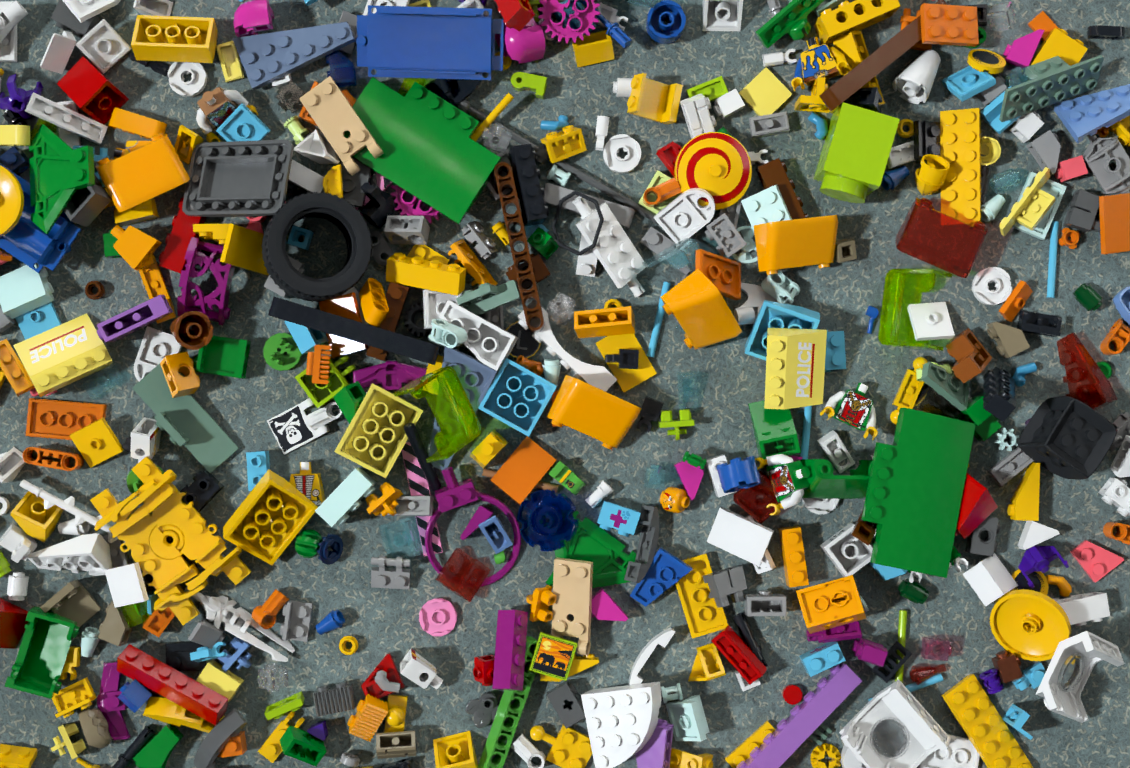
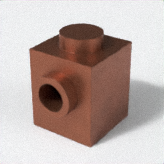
M1001 651L996 653V657L991 658L995 669L998 670L997 675L1000 676L1003 683L1023 677L1019 668L1021 662L1018 656L1007 651Z

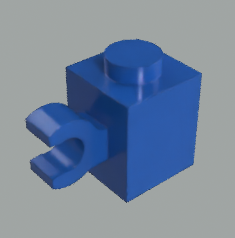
M135 679L131 684L127 681L119 689L122 693L118 698L135 713L152 694L146 690L148 689Z

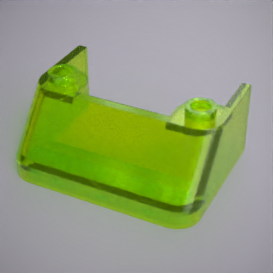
M891 269L888 271L885 277L878 339L880 343L887 346L943 351L944 347L928 344V340H915L907 307L909 304H920L921 293L932 291L936 278H952V274L936 269Z
M451 366L442 367L417 378L394 392L395 397L410 393L415 399L425 397L441 430L434 437L438 451L426 459L427 463L448 459L481 434V424L456 371Z

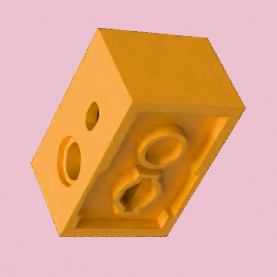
M853 575L796 591L804 621L810 634L866 619Z

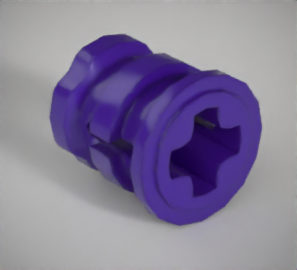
M989 669L979 675L980 679L984 680L983 684L987 687L989 694H995L1004 689L1003 684L1000 683V676L997 675V669Z

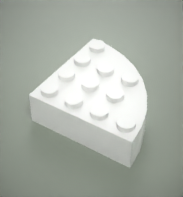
M660 682L592 689L581 695L595 768H613L620 765L640 751L649 741L659 719V708L661 707L662 699Z

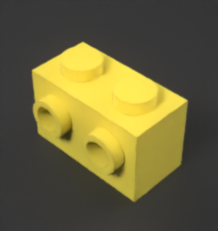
M212 659L207 663L196 681L228 698V702H230L244 680L229 670L225 672L221 669L223 666Z

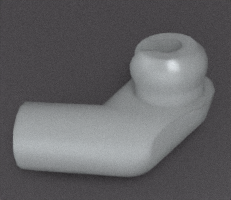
M382 670L378 671L377 676H375V682L383 691L399 693L401 683L389 682L386 678L387 673Z

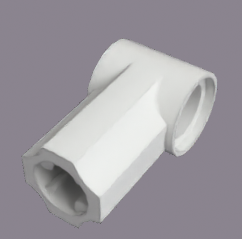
M330 402L328 405L306 415L307 421L313 430L344 416L341 410L338 415L333 414L332 407L337 405L336 402Z
M521 734L510 747L527 763L529 768H543L546 762L545 754L539 751ZM535 756L539 757L542 763L535 765L532 762V758Z

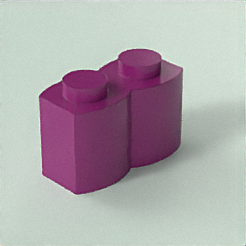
M858 638L852 645V651H854V655L859 660L883 667L888 650L882 644Z

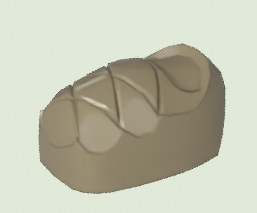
M92 708L79 713L80 724L88 746L100 749L107 747L113 738L109 734L108 722L102 712L97 708Z

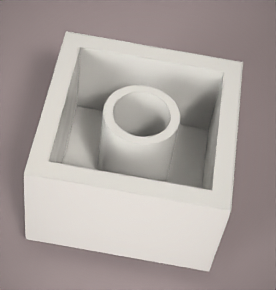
M849 523L820 545L843 577L853 575L868 564L873 550L870 544L866 545L851 535L855 525L853 523Z

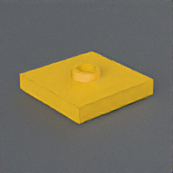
M104 417L69 435L90 468L123 451L121 443Z

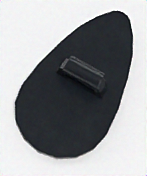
M435 79L424 87L453 106H457L475 91L482 80Z

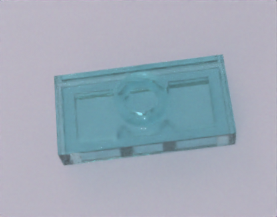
M112 363L82 385L91 399L95 400L126 378L116 363Z

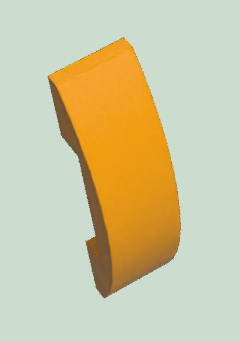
M152 254L139 270L149 299L160 294L165 295L173 311L157 320L156 322L159 324L175 318L176 314L163 275Z

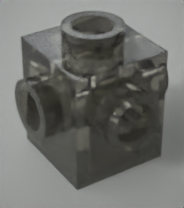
M291 80L287 85L279 88L275 97L279 100L277 104L285 112L290 110L294 113L302 109L303 104L299 98L306 93Z

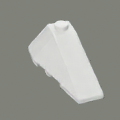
M450 300L447 301L439 316L448 323L462 327L467 333V340L463 344L469 348L481 363L496 371L502 366L518 340L517 336Z
M97 533L81 535L30 553L27 556L40 569L60 571L62 568L71 570L72 573H79L81 570L89 571V575L100 576L106 575L104 570L112 568L110 546L103 536Z

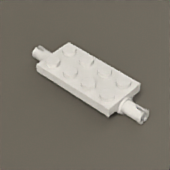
M579 196L572 201L581 214V221L576 226L590 246L593 243L600 218L597 210L591 209L585 199ZM605 202L600 205L604 218L597 244L592 250L617 288H622L627 284L634 297H638L645 292V289H643L636 277L647 265Z

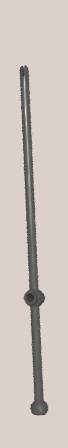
M467 99L456 106L461 111L470 114L482 122L487 118V115L471 107ZM495 120L490 125V127L521 145L531 144L532 150L534 149L537 154L536 160L540 163L545 164L547 160L550 161L545 144H542L540 147ZM564 160L554 163L658 224L653 218L656 215ZM694 236L686 240L699 249L719 254L717 250Z

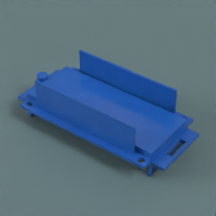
M368 5V15H357V67H368V77L491 80V70L503 71L504 19H492V9ZM376 8L377 12L372 13L371 9ZM484 11L489 12L487 17L484 16ZM495 34H501L500 56H495ZM373 69L377 71L375 75L371 72ZM484 72L488 73L487 78L483 77Z
M8 169L14 174L22 187L24 207L15 227L0 237V248L40 273L44 266L54 271L65 253L71 251V244L82 229L70 221L63 210L50 232L45 234L31 221V214L35 212V207H31L30 183ZM36 263L39 264L37 269L34 267Z

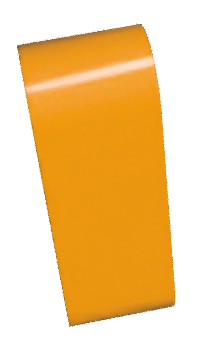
M116 107L113 109L108 125L133 135L138 134L140 137L152 140L151 137L158 133L164 135L167 124Z
M368 278L358 295L365 321L377 327L383 321L389 308L382 284L374 278Z

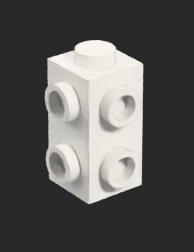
M1110 477L1098 492L1103 496L1101 499L1109 505L1114 504L1118 508L1117 512L1122 516H1130V488L1127 487L1128 483L1120 477Z

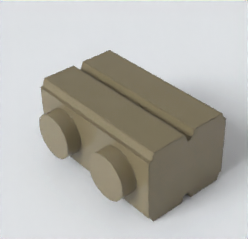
M415 731L376 733V753L378 759L406 757V755L408 757L417 756Z

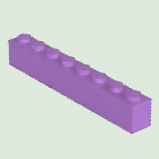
M844 663L833 666L830 670L831 673L826 678L823 677L817 683L818 687L813 692H808L803 698L804 701L792 708L790 711L791 715L786 720L782 719L777 724V729L765 736L763 739L764 743L759 748L755 747L750 752V757L746 761L740 762L736 768H779L862 680Z

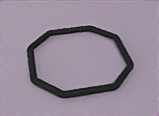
M573 191L559 201L552 223V230L559 247L579 256L596 246L604 221L598 201L578 191ZM574 195L593 202L600 218L592 245L580 252L562 244L556 230V223L563 202Z

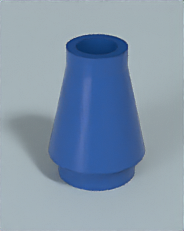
M902 166L885 172L881 182L882 187L885 190H893L901 181L909 176L908 168Z
M332 610L320 623L315 625V628L322 635L342 627L345 623V618L339 610Z

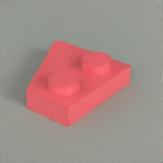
M1084 540L1070 551L1095 583L1124 561L1122 557L1087 540Z

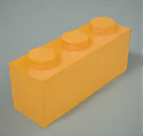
M631 306L574 311V330L578 338L635 333V315Z
M801 527L778 528L786 585L789 588L809 585Z

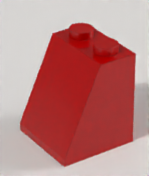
M84 56L57 83L80 109L103 125L111 119L114 107L120 109L129 100L123 92Z
M968 473L966 474L955 536L959 534L963 539L968 537L998 508L987 488Z
M0 598V648L16 649L26 629L25 625L29 622L25 621L28 611Z

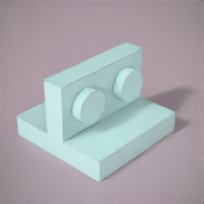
M700 695L691 696L683 701L666 703L670 723L674 724L673 734L675 741L701 742L707 739L706 734L710 731Z

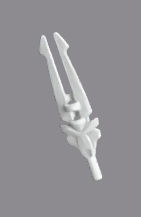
M188 586L185 588L184 592H188V591H189V590L187 589ZM200 592L192 596L200 602L206 611V618L210 622L214 621V626L219 629L221 622L224 623L225 631L271 654L272 660L288 662L287 657L248 633L247 629L249 626L255 628L291 653L295 652L289 640L283 641L270 629H263L253 620L252 615L242 607L233 608L237 604L236 601H228V597L223 595L210 597Z

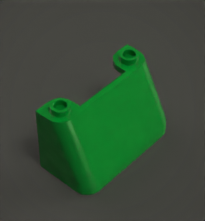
M800 459L803 467L806 466L810 470V476L807 478L809 487L804 490L802 498H866L873 460H859V466L856 469L850 470V475H833V465L828 460Z
M34 606L28 611L25 621L29 622L25 625L26 630L15 664L12 666L11 675L7 677L5 687L52 699L54 694H58L61 689L62 683L59 680L72 640L77 637L80 627L73 620L51 611L45 613L40 607Z

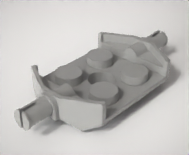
M1095 134L1092 136L1087 135L1090 144L1085 150L1083 158L1104 190L1102 194L1130 193V158L1118 138H1100ZM1111 160L1116 162V168L1113 171L1109 169V162Z

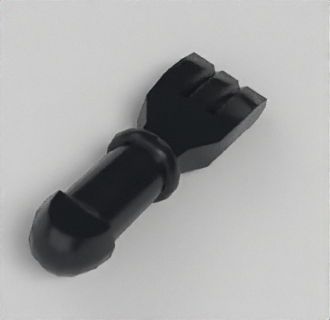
M134 53L129 54L131 61L145 65V67L149 66L154 72L163 76L167 75L170 65L160 61L136 60Z

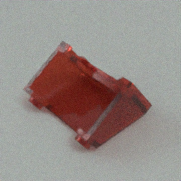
M916 198L895 238L896 247L907 255L959 277L967 278L988 229L980 221L970 222V224L935 210L930 200Z

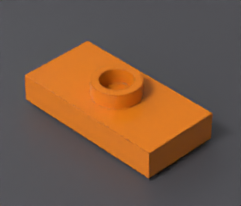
M1020 280L999 309L1001 315L1009 322H1012L1033 292L1026 282Z

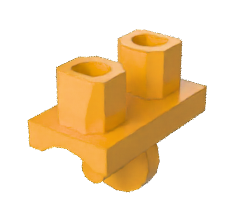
M384 482L379 488L383 493L380 498L376 494H371L365 499L369 506L366 510L369 514L373 513L375 516L382 514L385 517L388 513L394 516L397 514L395 507L398 505V502L396 500L403 493L401 490L394 488L390 483Z
M546 585L543 588H535L533 595L526 597V602L531 604L530 621L536 622L540 620L548 622L552 620L553 613L548 610V607L554 605L557 597L552 593V586Z

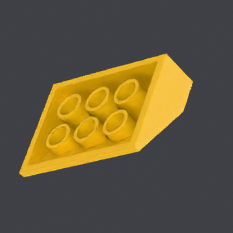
M268 469L223 526V538L266 563L273 565L312 517L318 506L286 479Z

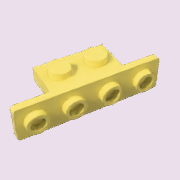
M1045 167L1043 171L1037 173L1034 183L1023 192L1022 199L1013 205L1009 216L1002 219L999 225L1001 235L1006 236L1016 222L1033 231L1056 201L1054 196L1041 190L1051 176L1049 168Z

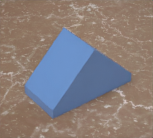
M495 515L478 525L496 554L513 545L501 521Z

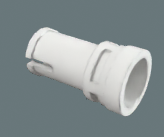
M603 480L585 501L594 509L604 497H608V494L610 495L614 490Z

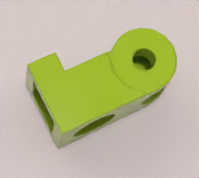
M516 72L512 75L511 84L516 91L527 90L536 92V98L544 99L548 82L547 77L524 72Z

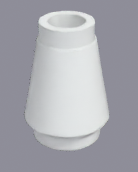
M74 518L59 523L58 531L60 534L81 536L88 533L89 523L86 521L77 526L75 525Z

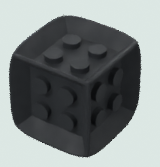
M1068 396L1051 397L1038 407L1021 434L1018 446L1026 455L1040 463L1048 471L1065 479L1083 480L1090 477L1099 467L1115 440L1117 429L1102 415L1077 399Z

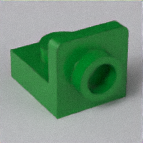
M540 227L527 239V242L546 260L559 247L557 242Z

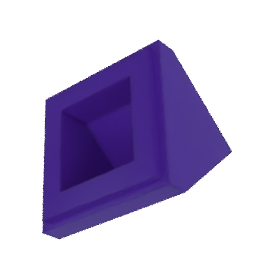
M326 720L311 725L307 732L324 741L328 736Z

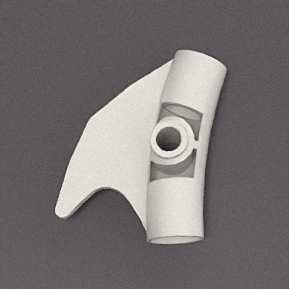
M17 0L0 1V44L8 33L28 15L26 9Z
M741 283V290L747 294L748 300L740 307L734 309V317L739 325L754 324L764 300L778 301L766 293L761 286Z

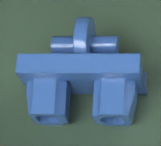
M235 636L229 645L236 652L231 655L224 649L222 652L227 653V656L217 657L220 663L224 665L221 669L225 672L236 661L239 662L235 666L237 670H240L243 666L245 668L251 666L249 659L252 655L249 652L245 656L242 655L251 644Z

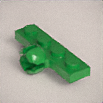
M793 0L755 33L767 49L786 33L793 40H801L805 38L801 30H804L807 35L811 31V25L807 20L808 14L824 0Z

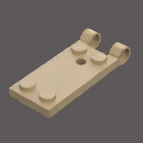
M331 76L299 98L352 176L360 171L352 156L367 146L375 159L384 154ZM346 131H349L351 134L349 138L344 137Z
M556 557L554 559L553 593L557 597L556 602L552 605V635L563 638V636L579 638L577 654L588 656L591 648L593 562ZM569 614H572L574 616L573 621L569 620Z

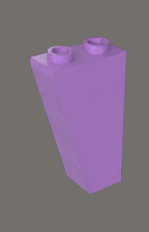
M160 294L97 324V334L105 343L115 342L173 311L165 295Z
M658 719L651 738L635 754L638 768H670L674 724Z

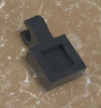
M619 349V355L606 354L605 363H618V369H638L639 350Z

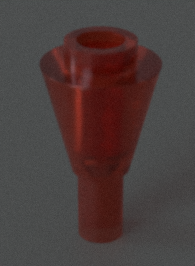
M944 664L934 667L912 666L909 674L911 680L919 685L935 674L946 672V667Z

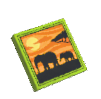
M540 632L529 670L567 681L578 643Z

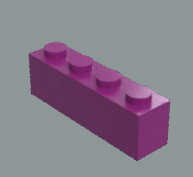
M498 610L492 689L523 691L528 612Z

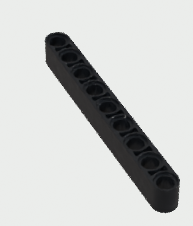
M273 297L268 314L278 319L435 365L440 350L438 345L278 297Z

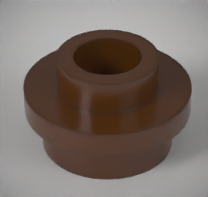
M90 281L85 287V294L93 300L102 298L105 293L104 285L99 281ZM94 287L98 288V292L96 294L92 292V289Z

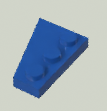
M660 547L654 556L648 572L641 582L637 583L630 597L646 607L693 568Z

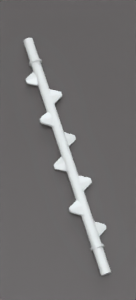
M24 479L19 485L35 494L36 497L43 498L45 509L56 505L75 515V525L77 526L86 521L95 526L96 522L103 518L101 515L94 517L75 507V497L73 496L62 500L43 490L42 487L39 488ZM106 524L100 529L108 533V542L113 543L118 538L112 537L113 534L109 530L112 526Z

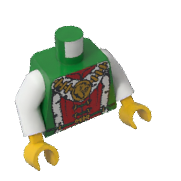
M858 383L855 392L845 390L831 396L825 408L820 412L821 416L824 413L828 415L827 420L833 417L860 431H865L864 438L871 434L872 440H874L878 434L875 407L872 405L873 401L865 397L869 387L862 383Z
M784 454L766 457L767 459L757 457L755 460L760 462V466L757 467L758 469L768 464L766 469L777 502H781L780 504L767 505L766 508L775 507L774 513L769 515H778L781 509L785 510L798 504L804 495V490L809 487L807 478L810 476V470L806 466L803 467L800 460L794 461L793 458Z

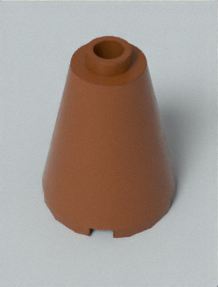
M188 311L172 321L170 331L182 347L189 350H198L210 342L213 336V325L207 315L198 311Z

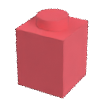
M1083 155L1057 164L1054 175L1060 180V183L1088 174Z

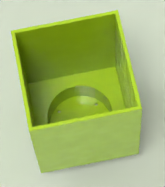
M843 102L832 115L828 134L825 138L814 180L822 182L820 192L846 202L865 203L866 196L874 192L881 185L900 119Z

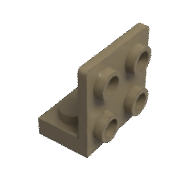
M78 579L69 582L40 607L45 613L53 611L58 615L77 622L78 627H81L101 610V606Z

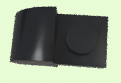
M365 182L360 188L370 201L360 212L369 224L381 229L386 224L387 215L393 214V197L382 191L377 185L374 184L372 186Z

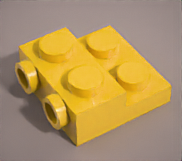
M193 224V232L199 234V237H204L206 240H215L224 246L229 224Z

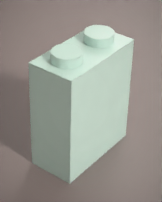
M36 263L34 267L37 269L39 264ZM25 265L0 276V305L4 314L14 319L54 301L52 294L54 289L47 280L48 272L45 267L38 273Z

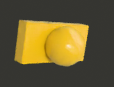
M388 695V713L386 715L384 733L404 731L408 696Z

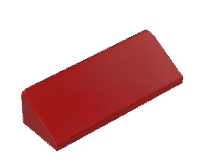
M729 625L711 640L749 685L766 672L767 668Z

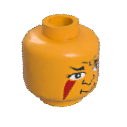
M668 487L660 495V504L665 511L682 513L685 508H688L690 498L684 489Z

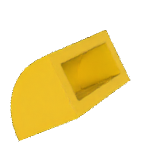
M607 30L591 33L590 36L583 35V41L579 37L576 38V43L572 41L577 68L614 59L611 36L606 34Z
M155 199L145 201L123 212H118L117 208H115V223L120 226H126L159 218Z

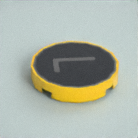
M517 321L506 329V331L518 337L510 355L515 358L520 355L530 358L539 350L541 343H538L532 337L534 333L529 328L525 330Z

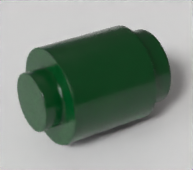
M1083 283L1073 292L1076 296L1075 299L1087 311L1091 309L1095 311L1102 305V297L1090 285L1087 286Z
M909 578L901 581L898 587L899 595L915 604H923L929 595V591L924 586L915 581L910 583Z

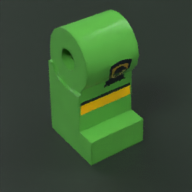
M560 460L548 473L574 495H577L585 486V483Z

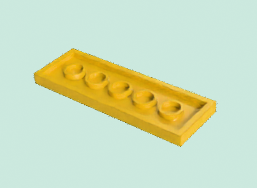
M980 108L940 111V156L950 164L945 177V183L941 187V226L981 224Z
M974 674L968 675L941 695L987 768H1033Z

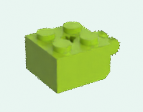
M348 355L343 356L336 362L332 358L326 360L330 361L328 365L330 369H320L330 371L329 374H320L329 376V379H327L329 384H326V386L312 383V376L306 375V369L295 376V379L318 409L330 403L342 388L350 385L346 376L354 371L356 366L350 365L343 372L339 369V366L348 361Z

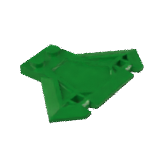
M42 124L31 141V146H29V152L34 153V157L29 159L31 207H35V212L31 214V221L45 234H48L75 191L95 185L93 147L88 145L73 150L45 124Z
M575 509L549 513L555 557L593 562L592 588L630 582L624 580L628 561L635 562L636 553L634 551H631L629 555L623 551L625 548L623 543L602 528H599L598 525L585 517L583 521L579 520L576 517L579 512ZM571 523L577 527L576 531L569 528ZM618 557L624 561L622 565L616 562ZM554 571L545 582L552 586V588Z

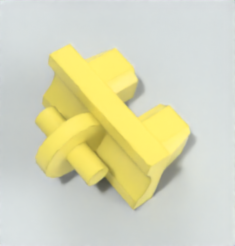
M76 723L58 726L63 742L60 741L59 736L54 737L55 746L51 747V751L53 752L58 749L60 756L66 754L63 747L66 745L71 758L78 757L77 754L84 751L87 747L83 739L74 743L71 742L70 736L79 732Z

